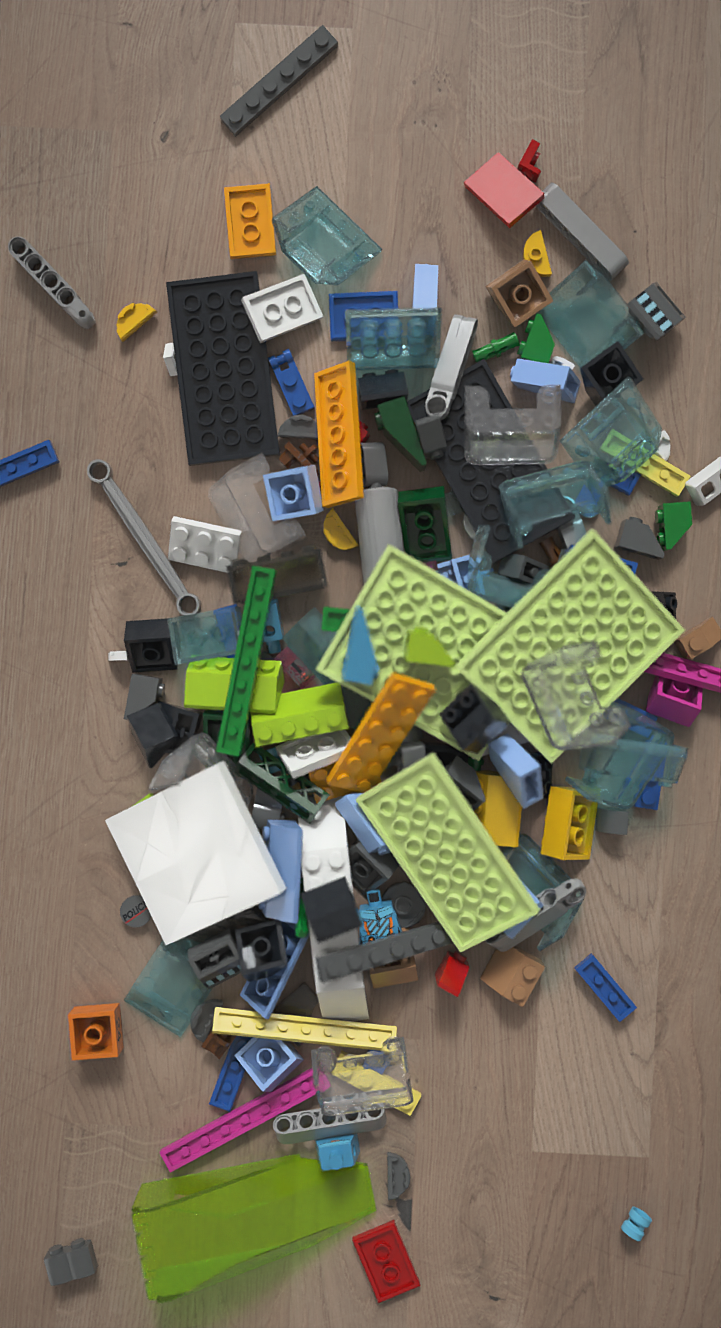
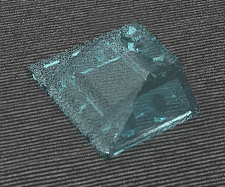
M318 186L272 218V224L281 251L315 284L339 286L382 251V248Z
M587 260L580 264L549 293L553 302L537 312L542 315L547 327L580 368L616 341H619L625 350L644 334L639 321L634 320L629 314L628 310L630 308L608 279Z
M627 377L569 431L560 442L590 486L595 490H599L625 481L659 449L662 427L632 379Z
M191 934L168 945H165L162 940L124 998L125 1002L179 1037L182 1036L190 1024L193 1011L205 1001L213 989H208L198 979L188 961V949L201 943L200 940Z

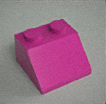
M655 675L648 694L646 712L690 727L701 711L703 688Z

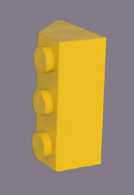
M490 770L476 771L485 801L473 812L497 846L518 847L521 805L499 772Z
M550 786L547 813L544 820V834L541 841L542 855L561 860L590 859L599 792L564 786Z

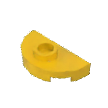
M539 230L527 239L523 249V260H530L540 277H551L552 272L542 232Z
M131 303L124 307L118 314L116 324L117 334L121 341L124 342L152 318L157 311L150 305L142 303Z
M332 508L327 513L323 523V532L327 541L333 547L341 550H352L359 547L338 514Z

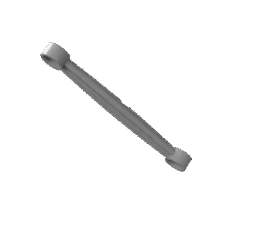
M93 460L87 467L88 477L92 481L101 484L143 552L178 599L176 604L178 611L184 616L198 614L201 609L200 599L196 595L188 593L164 552L112 479V467L103 460ZM97 464H104L108 470L106 477L100 480L95 479L93 476L94 467ZM184 598H195L197 606L193 613H186L182 610L181 602Z

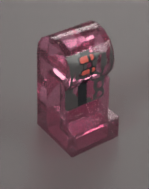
M289 646L273 659V661H282L283 671L302 689L316 677Z

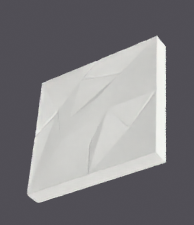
M224 761L105 820L165 945L272 898L287 889Z

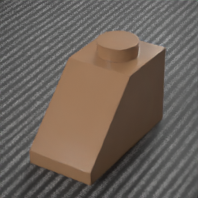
M712 616L680 635L674 643L684 659H693L721 640V629Z

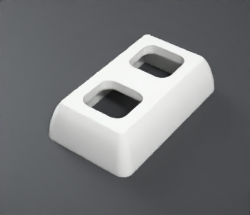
M721 456L686 481L685 486L696 506H704L721 493ZM711 481L714 491L704 497L701 488Z

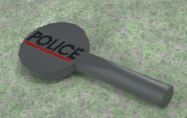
M140 895L128 897L121 905L120 916L122 921L128 926L141 927L151 918L144 899Z

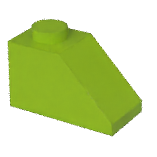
M414 626V630L407 629L403 658L406 661L454 667L455 662L438 639L431 632H428L429 628Z

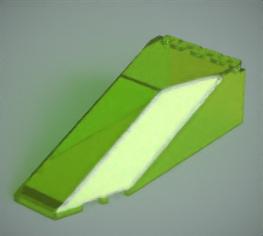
M294 1154L141 1184L131 1208L133 1213L131 1217L134 1232L138 1233L135 1237L139 1256H143L140 1258L143 1278L148 1279L144 1282L147 1298L149 1301L156 1299L157 1304L173 1301L312 1247L375 1212L376 1203L368 1163L356 1162L355 1165L323 1171L317 1159L302 1158L300 1154Z

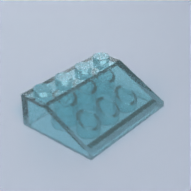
M441 307L345 310L347 361L354 362L356 370L436 368L440 358Z

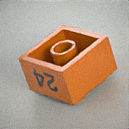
M120 1003L75 1006L70 1011L68 1022L72 1061L119 1056L123 1050Z

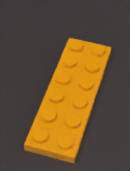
M346 361L314 373L322 507L326 508L364 498L355 363L352 361Z
M392 672L327 776L328 785L365 793L373 788L436 691L434 685Z

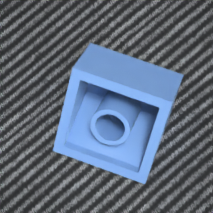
M315 464L263 475L272 521L313 515L324 511Z
M255 1037L234 1055L263 1092H272L304 1060L289 1041Z

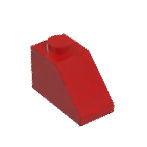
M448 950L435 972L437 986L456 997L461 992L470 968L465 955L458 951L452 953Z

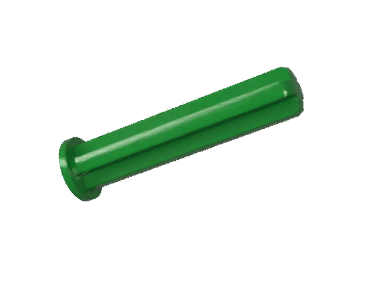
M300 878L298 923H295V932L297 937L306 938L310 930L301 893L305 892L303 878Z

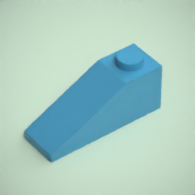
M355 605L341 677L343 680L372 685L373 679H377L379 665H376L377 661L363 609Z

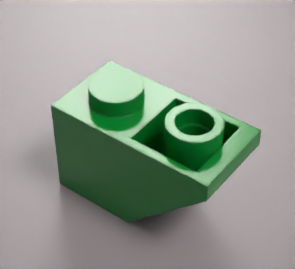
M537 313L534 320L529 319L525 329L528 337L526 342L521 341L517 354L521 355L520 359L549 363L555 343L542 315Z
M691 501L663 503L655 511V521L657 524L659 523V533H657L656 539L663 551L671 550L692 526Z

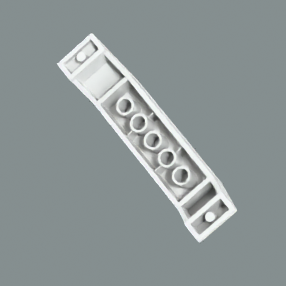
M314 796L308 797L310 802L317 805ZM343 796L325 801L311 824L298 816L299 826L303 829L301 864L305 891L346 876L354 896L346 821L335 805V802ZM309 924L316 991L322 1018L349 1022L369 1019L363 971L322 983L319 981L315 959L318 956L359 945L358 928L317 944Z

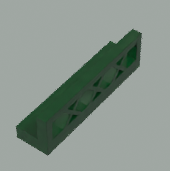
M254 742L238 761L234 771L309 824H311L330 795L304 776L294 778L300 783L301 789L293 790L290 788L287 780L294 779L284 763L260 746L256 747ZM254 751L262 756L263 763H254L248 757ZM268 767H278L281 770L282 776L274 777L269 773ZM307 793H315L321 797V800L315 805L308 800Z

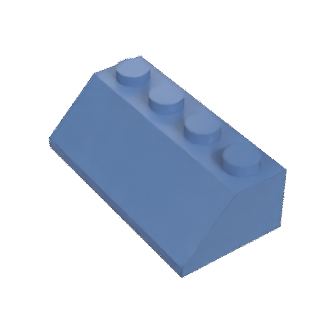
M267 820V826H263L262 831L263 841H266L269 854L287 889L259 903V909H262L265 917L289 923H298L303 829L295 820Z
M281 921L288 966L271 977L251 982L246 981L240 994L265 1019L270 1018L308 937L296 936L295 923Z

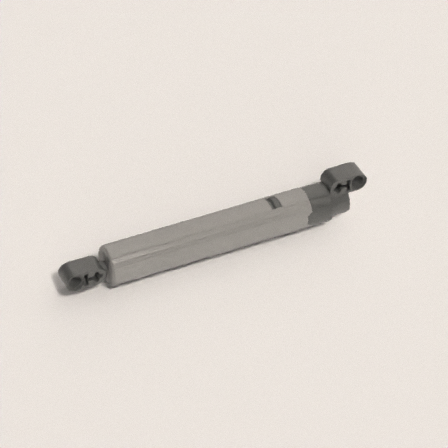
M383 442L360 443L363 487H368V489L363 490L364 498L355 500L363 585H365L388 544L404 553L398 509V490L382 487L388 483L386 449ZM413 725L388 765H398V773L426 757L424 744L422 741H419V739L424 738L423 729Z

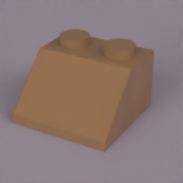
M522 260L485 286L496 306L514 328L553 302L552 297L530 260Z
M409 927L402 928L403 932L409 930ZM414 955L369 969L373 989L418 980Z
M517 946L505 952L495 949L480 979L503 997L523 1007L541 976L545 965L541 959Z

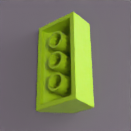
M192 656L186 671L184 707L224 710L234 658ZM260 660L250 712L276 714L285 682L282 661Z
M339 682L281 693L276 714L251 712V723L256 747L349 729L350 727L342 686Z

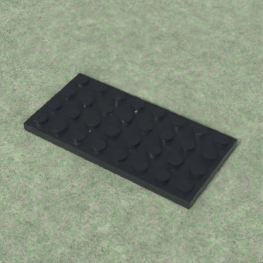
M251 271L166 282L188 465L195 466L280 455L266 341L260 343L241 301L243 297L260 291L258 272Z
M485 359L465 369L447 417L441 420L447 451L443 453L442 457L434 460L494 564L572 521L575 516ZM429 390L407 401L415 426L416 421L428 417L425 403Z

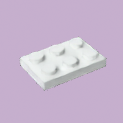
M305 274L252 293L241 299L260 343L323 318V314Z
M174 516L171 521L168 560L235 574L242 531Z
M344 729L293 739L275 747L277 754L294 779L336 762L351 738Z

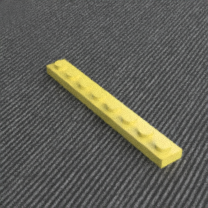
M215 1007L212 1033L394 1052L396 1050L397 1027L271 1013L270 1018L265 1019L256 1011Z

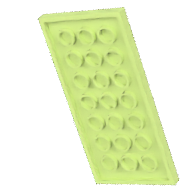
M434 753L356 798L361 809L460 952L539 913V907Z

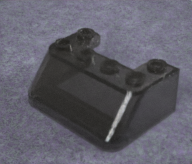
M315 545L301 547L302 552L295 555L293 551L280 553L279 558L271 559L270 555L257 557V562L253 563L248 562L245 558L232 560V565L226 566L233 603L238 605L245 604L252 565L277 570L272 599L329 588L321 548L317 549Z

